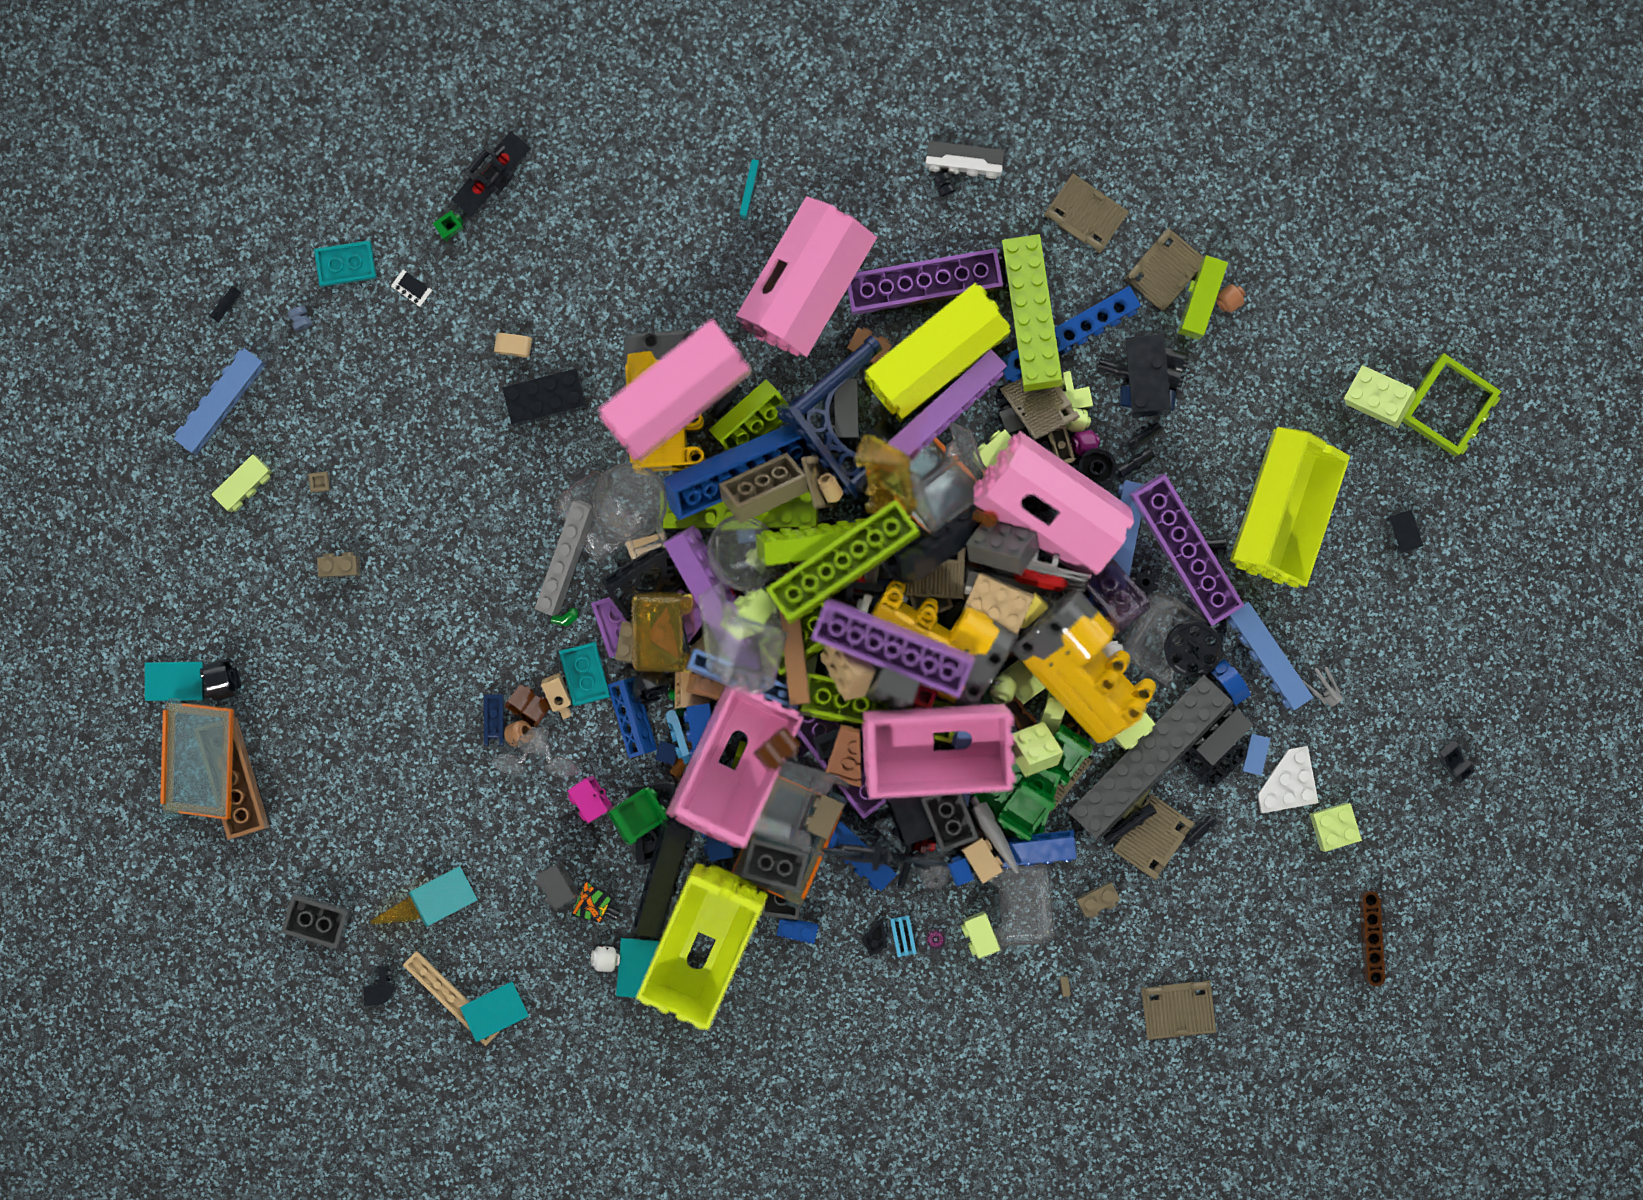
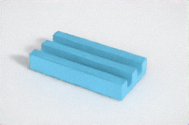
M909 915L890 919L897 957L917 954ZM903 920H906L912 948V950L909 951L907 947L902 922ZM895 922H899L904 952H900Z

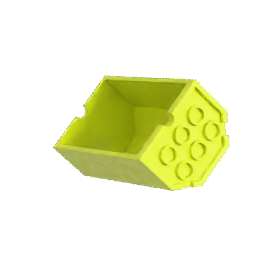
M974 283L866 370L864 382L891 414H897L896 419L900 423L973 366L989 350L994 349L1009 336L1011 332L1009 323L998 312L1000 309L993 300L989 301L986 297L987 292L981 285L977 286Z
M1282 427L1274 429L1229 561L1235 563L1236 568L1245 570L1248 574L1254 576L1260 574L1264 578L1272 579V582L1281 585L1287 583L1288 586L1299 588V585L1307 587L1350 456L1334 446L1327 445V442L1309 432Z
M696 863L636 998L645 1005L657 1007L663 1013H669V1011L675 1013L676 1018L680 1021H688L693 1023L698 1029L708 1030L768 895L764 891L758 892L756 889L757 885L746 878H742L719 866L710 865V867L704 868L703 864ZM698 932L716 939L705 965L700 969H694L689 966L687 957Z

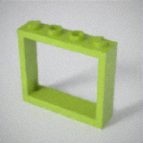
M1443 353L1437 358L1415 391L1416 397L1402 422L1453 456L1460 455V453L1463 455L1469 447L1467 443L1470 438L1473 439L1479 432L1477 428L1481 422L1484 423L1489 417L1490 413L1488 411L1491 406L1495 407L1499 402L1500 397L1498 396L1501 391ZM1445 364L1491 394L1457 446L1411 416Z

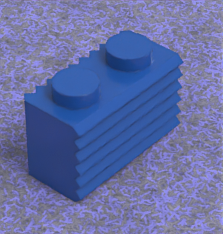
M957 854L949 858L950 861L947 862L956 886L974 880L965 857Z
M780 918L777 936L814 944L818 924L796 919Z

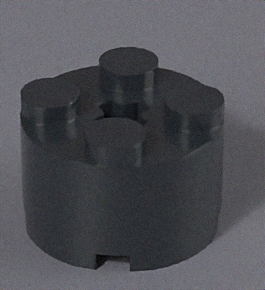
M1094 448L1081 456L1076 470L1099 486L1104 487L1113 480L1117 470V463L1113 455L1108 451ZM1094 464L1096 467H1101L1099 473H1097V471L1092 470Z
M230 658L206 664L204 668L200 669V676L206 686L204 687V693L207 698L220 701L240 694V692H237L241 688L239 672L236 667L233 668L230 664L233 663Z

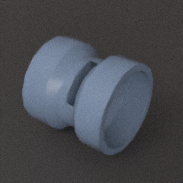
M299 306L287 312L289 318L293 321L292 326L295 331L303 330L312 325L311 319L307 317L305 306Z

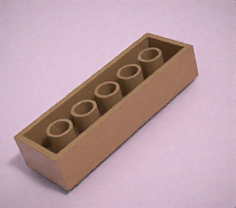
M234 717L231 819H222L228 840L270 828L237 717ZM224 720L195 728L219 808H222L223 768H219V756H223Z

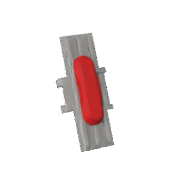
M1039 550L1022 575L998 568L994 570L999 574L1014 577L1019 583L1061 592L1063 589L1080 591L1081 593L1085 592L1089 575L1059 568L1057 565L1060 555L1054 554L1052 564L1037 561Z

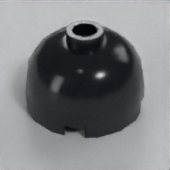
M643 669L632 682L633 697L637 704L638 701H641V705L656 702L661 699L659 695L663 693L667 695L671 691V685L667 677L658 670Z

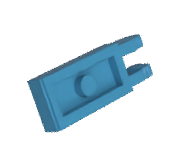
M669 710L665 715L668 726L672 729L670 733L673 742H678L679 747L675 748L678 759L682 758L684 764L690 763V754L677 713L674 710Z

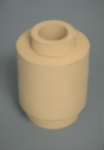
M831 474L822 475L818 479V488L825 500L833 503L839 501L843 495V490L836 478Z

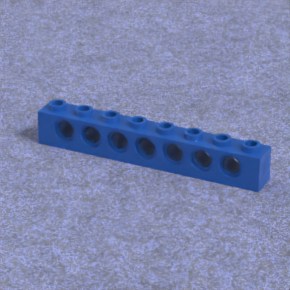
M1126 287L1055 327L1058 354L1064 355L1072 350L1071 346L1078 344V346L1088 341L1087 337L1093 334L1095 337L1105 332L1104 328L1109 325L1111 327L1118 325L1122 322L1121 318L1125 316L1130 318L1137 314V309L1141 305L1131 287ZM1114 305H1122L1123 312H1116L1114 310ZM1097 314H1105L1107 321L1100 322L1097 319ZM1081 323H1088L1090 330L1083 331L1080 327ZM1071 332L1074 339L1071 341L1066 340L1064 333ZM1018 349L1000 358L1007 365L1003 370L1005 373L1003 378L1006 383L1009 381L1015 382L1022 378L1021 369L1014 366V361L1019 359Z

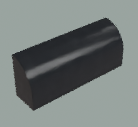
M921 795L884 797L903 847L935 836L922 803Z

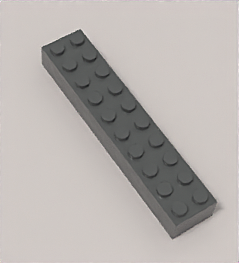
M1203 675L1152 727L1153 730L1148 735L1143 736L1137 745L1131 748L1069 811L1070 816L1098 842L1233 705L1232 700Z

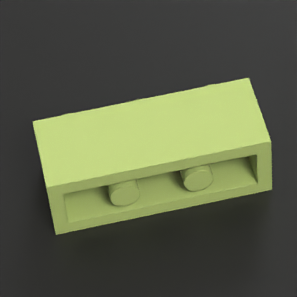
M252 454L211 495L227 511L236 512L243 506L242 502L247 497L251 498L257 492L256 488L260 484L264 485L270 480V475L273 472L257 456Z

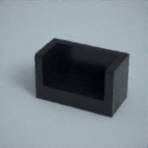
M1412 509L1386 518L1387 521L1391 522L1400 549L1397 550L1398 554L1424 546Z
M840 728L812 738L820 760L830 757Z

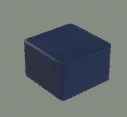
M660 741L655 760L674 765L677 757L675 748L679 746Z

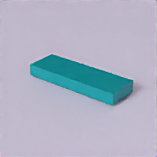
M751 160L739 213L742 219L747 220L760 165L759 160Z

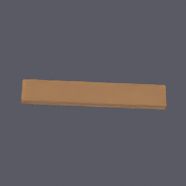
M779 610L790 705L809 704L810 695L801 618L790 625Z

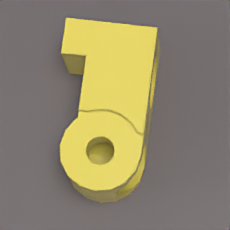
M1036 591L1032 594L1035 596L1021 628L1029 626L1048 609L1049 605Z

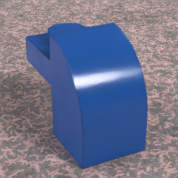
M1225 659L1219 662L1210 672L1235 706L1251 695L1240 674Z

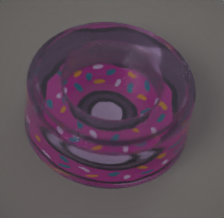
M932 930L926 937L928 946L935 950L942 948L946 941L945 935L940 930Z

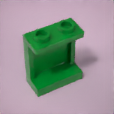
M1061 724L1053 737L1062 749L1063 754L1059 764L1049 769L1060 771L1061 777L1058 784L1067 786L1069 780L1084 759H1087L1094 745Z
M1023 778L998 813L997 821L1003 828L1014 831L1020 839L1030 841L1033 832L1045 815L1056 806V798Z
M644 787L606 812L626 845L636 842V839L661 824L663 819L669 820L668 814H666L667 810L658 803V795L653 788Z

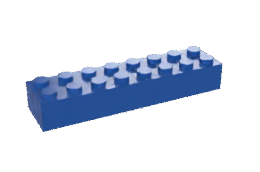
M793 423L787 424L663 478L669 508L681 520L722 502L719 484L785 453H788L799 467L803 466L801 458L815 455L808 449L806 440L796 433L795 425Z
M710 703L686 707L687 711H683L685 723L689 722L690 730H686L688 742L692 741L693 749L689 750L690 759H692L712 716ZM702 833V838H706L707 845L704 846L705 857H709V861L733 858V846L727 844V841H718Z

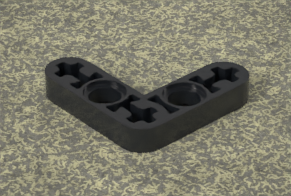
M1240 744L1233 745L1213 766H1210L1193 747L1187 752L1189 755L1194 753L1195 756L1190 758L1188 763L1185 761V759H1188L1185 754L1180 760L1205 787L1211 788L1219 784L1245 760L1247 749ZM1235 748L1237 750L1242 749V757H1235L1233 761L1236 763L1233 765V762L1226 756L1229 754L1232 757L1235 754ZM1195 759H1199L1202 762V767L1199 770L1192 768L1191 764ZM1222 760L1229 763V769L1224 772L1219 769V763ZM1215 767L1216 771L1222 776L1219 778L1216 775L1213 778L1214 783H1206V775H1213L1215 771L1212 769Z

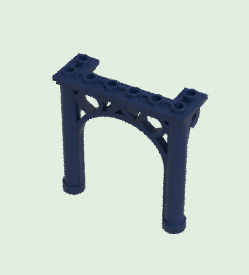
M871 335L863 341L864 343L803 396L796 397L788 405L782 404L775 407L780 420L795 425L796 433L806 440L808 449L818 456L819 464L823 468H827L830 474L836 478L843 490L842 497L857 499L859 497L855 487L866 471L877 461L876 456L882 448L871 454H859L844 446L832 429L829 407L835 391L882 351L880 343ZM824 398L822 410L818 408H813L818 402H820ZM814 412L822 415V424L819 428H815L810 421V417ZM825 430L826 432L823 433L825 440L822 443L816 433ZM835 450L838 453L841 451L843 453L839 454L837 460H835L829 451ZM846 456L853 457L854 469L850 472L843 466V459ZM860 459H871L861 468Z

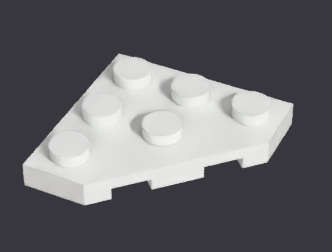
M1308 746L1287 749L1279 764L1257 793L1261 813L1319 803Z

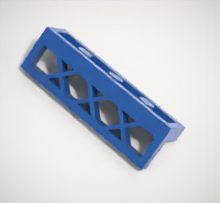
M635 677L607 685L628 758L657 750L645 706L640 704L641 701H638L637 704L633 697L632 682ZM616 686H619L620 688V696L617 695L615 689ZM622 705L626 709V714L622 713ZM627 724L631 726V733L627 730ZM633 742L636 744L638 752L634 753L632 747Z

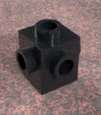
M1141 569L1140 572H1136L1134 576H1131L1130 587H1132V592L1137 593L1136 596L1148 598V595H1152L1154 591H1157L1159 580H1156V575L1152 574L1151 570ZM1144 579L1148 580V586H1143L1142 581Z

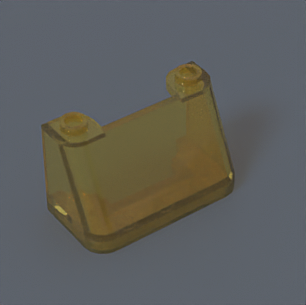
M865 434L855 461L856 466H865L869 484L866 494L870 495L869 502L865 504L866 513L876 514L897 500L906 514L911 517L913 511L917 509L918 499L915 498L909 468L910 458L907 457L906 453L873 435Z
M650 592L637 594L633 597L632 659L635 670L644 672H692L685 669L690 654L683 653L682 615L688 614L692 609V594Z

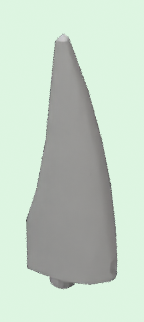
M976 796L969 800L974 807L970 810V813L996 851L1011 869L1018 874V866L995 815L987 802L980 804Z

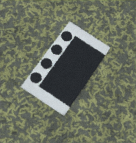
M405 270L401 271L391 287L419 307L432 291V289Z

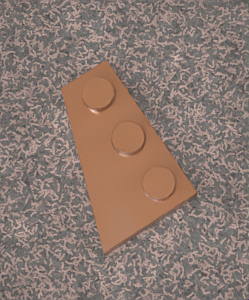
M845 725L840 726L824 777L861 787L859 729Z

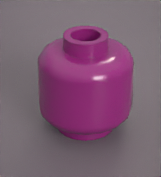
M1092 430L1076 432L1070 439L1071 450L1078 456H1082L1087 451L1098 448L1100 445L1099 436L1095 435Z

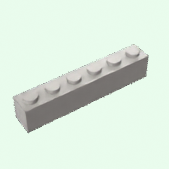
M581 500L572 502L535 606L536 610L550 616L560 613L596 513V506Z

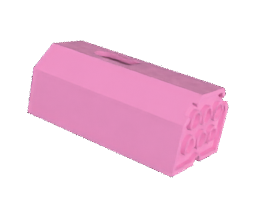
M806 196L736 315L737 321L742 324L744 330L749 333L753 332L756 339L762 342L765 340V342L774 347L777 344L778 348L783 351L788 350L797 357L799 354L807 357L877 237L856 219L838 211L836 207Z
M711 319L599 409L602 413L600 418L623 447L628 446L626 450L634 460L638 458L642 462L748 377L751 371L746 362L742 361V357Z
M1019 431L1017 435H1013L1009 439L1008 447L998 453L996 457L997 463L995 465L990 464L985 470L983 479H978L974 484V504L1003 524L1036 532L1038 546L1041 550L1052 557L1054 554L1060 555V563L1074 572L1089 575L1088 579H1090L1092 573L1097 575L1123 545L1126 539V528L1130 529L1134 523L1132 508ZM1029 494L1036 495L1058 510L1059 513L1048 526L1022 507L1021 501L1023 497Z
M738 682L737 684L725 686L666 814L671 817L676 815L675 820L713 839L723 842L727 841V844L734 847H745L781 769L767 771L753 752L782 727H786L795 738L804 718L800 717V713L796 710L782 708V704L775 700H771V702L764 699L765 695L757 691L752 693L747 690V686ZM742 731L747 736L748 742L736 769L733 770L718 762L732 733Z
M1005 704L863 712V720H865L862 725L864 770L867 777L866 789L869 798L1012 790V784H1015V775L1011 768V765H1014V753H1011L1010 745H1014L1013 733L1010 730V726H1013V715L1010 714V710L1006 708ZM966 731L972 737L971 744L965 749L934 751L933 733Z

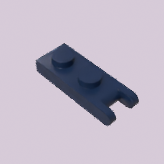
M504 694L484 695V747L489 746V739H499V746H504Z

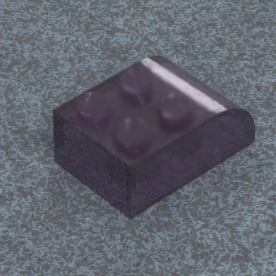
M1114 559L1110 560L1099 574H1092L1091 578L1088 579L1087 593L1120 632L1151 609L1150 600Z

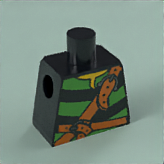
M588 880L571 915L602 923L605 916L616 921L620 910L611 906L614 897Z

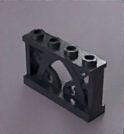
M667 539L601 579L606 590L627 621L636 618L640 613L654 607L656 603L687 586L680 573L670 579L675 574L667 572L670 569H677L675 564L667 565L666 559L670 555L663 544ZM644 572L651 575L659 574L653 589L636 588L640 582V575ZM618 588L624 592L620 598L614 592ZM630 594L629 599H628V600H629V603H630L632 600H636V601L632 602V603L629 604L628 606H625V605H624V600H625V598Z
M675 782L631 787L628 788L630 797L644 787L653 788L656 794L661 790H666L670 793V801L665 802L663 800L664 796H662L659 804L668 810L667 808H669L678 786L675 785ZM667 815L669 821L678 822L675 820L676 815L674 817ZM653 830L636 839L637 865L651 863L652 858H646L645 854L655 849L658 837ZM650 833L655 842L652 843V839L646 841L644 836ZM685 843L684 849L685 855H687V846Z

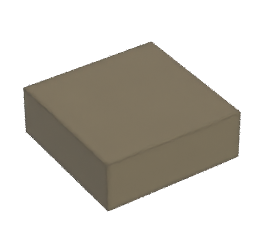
M328 471L308 474L310 493L331 491Z
M1066 975L1059 976L1061 994L1063 997L1070 996L1069 979Z

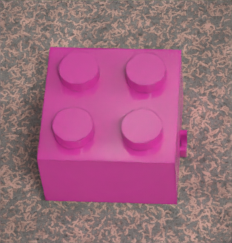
M594 775L567 790L569 800L573 805H577L580 810L578 811L580 817L588 823L613 808L612 803L606 796V790L601 788Z

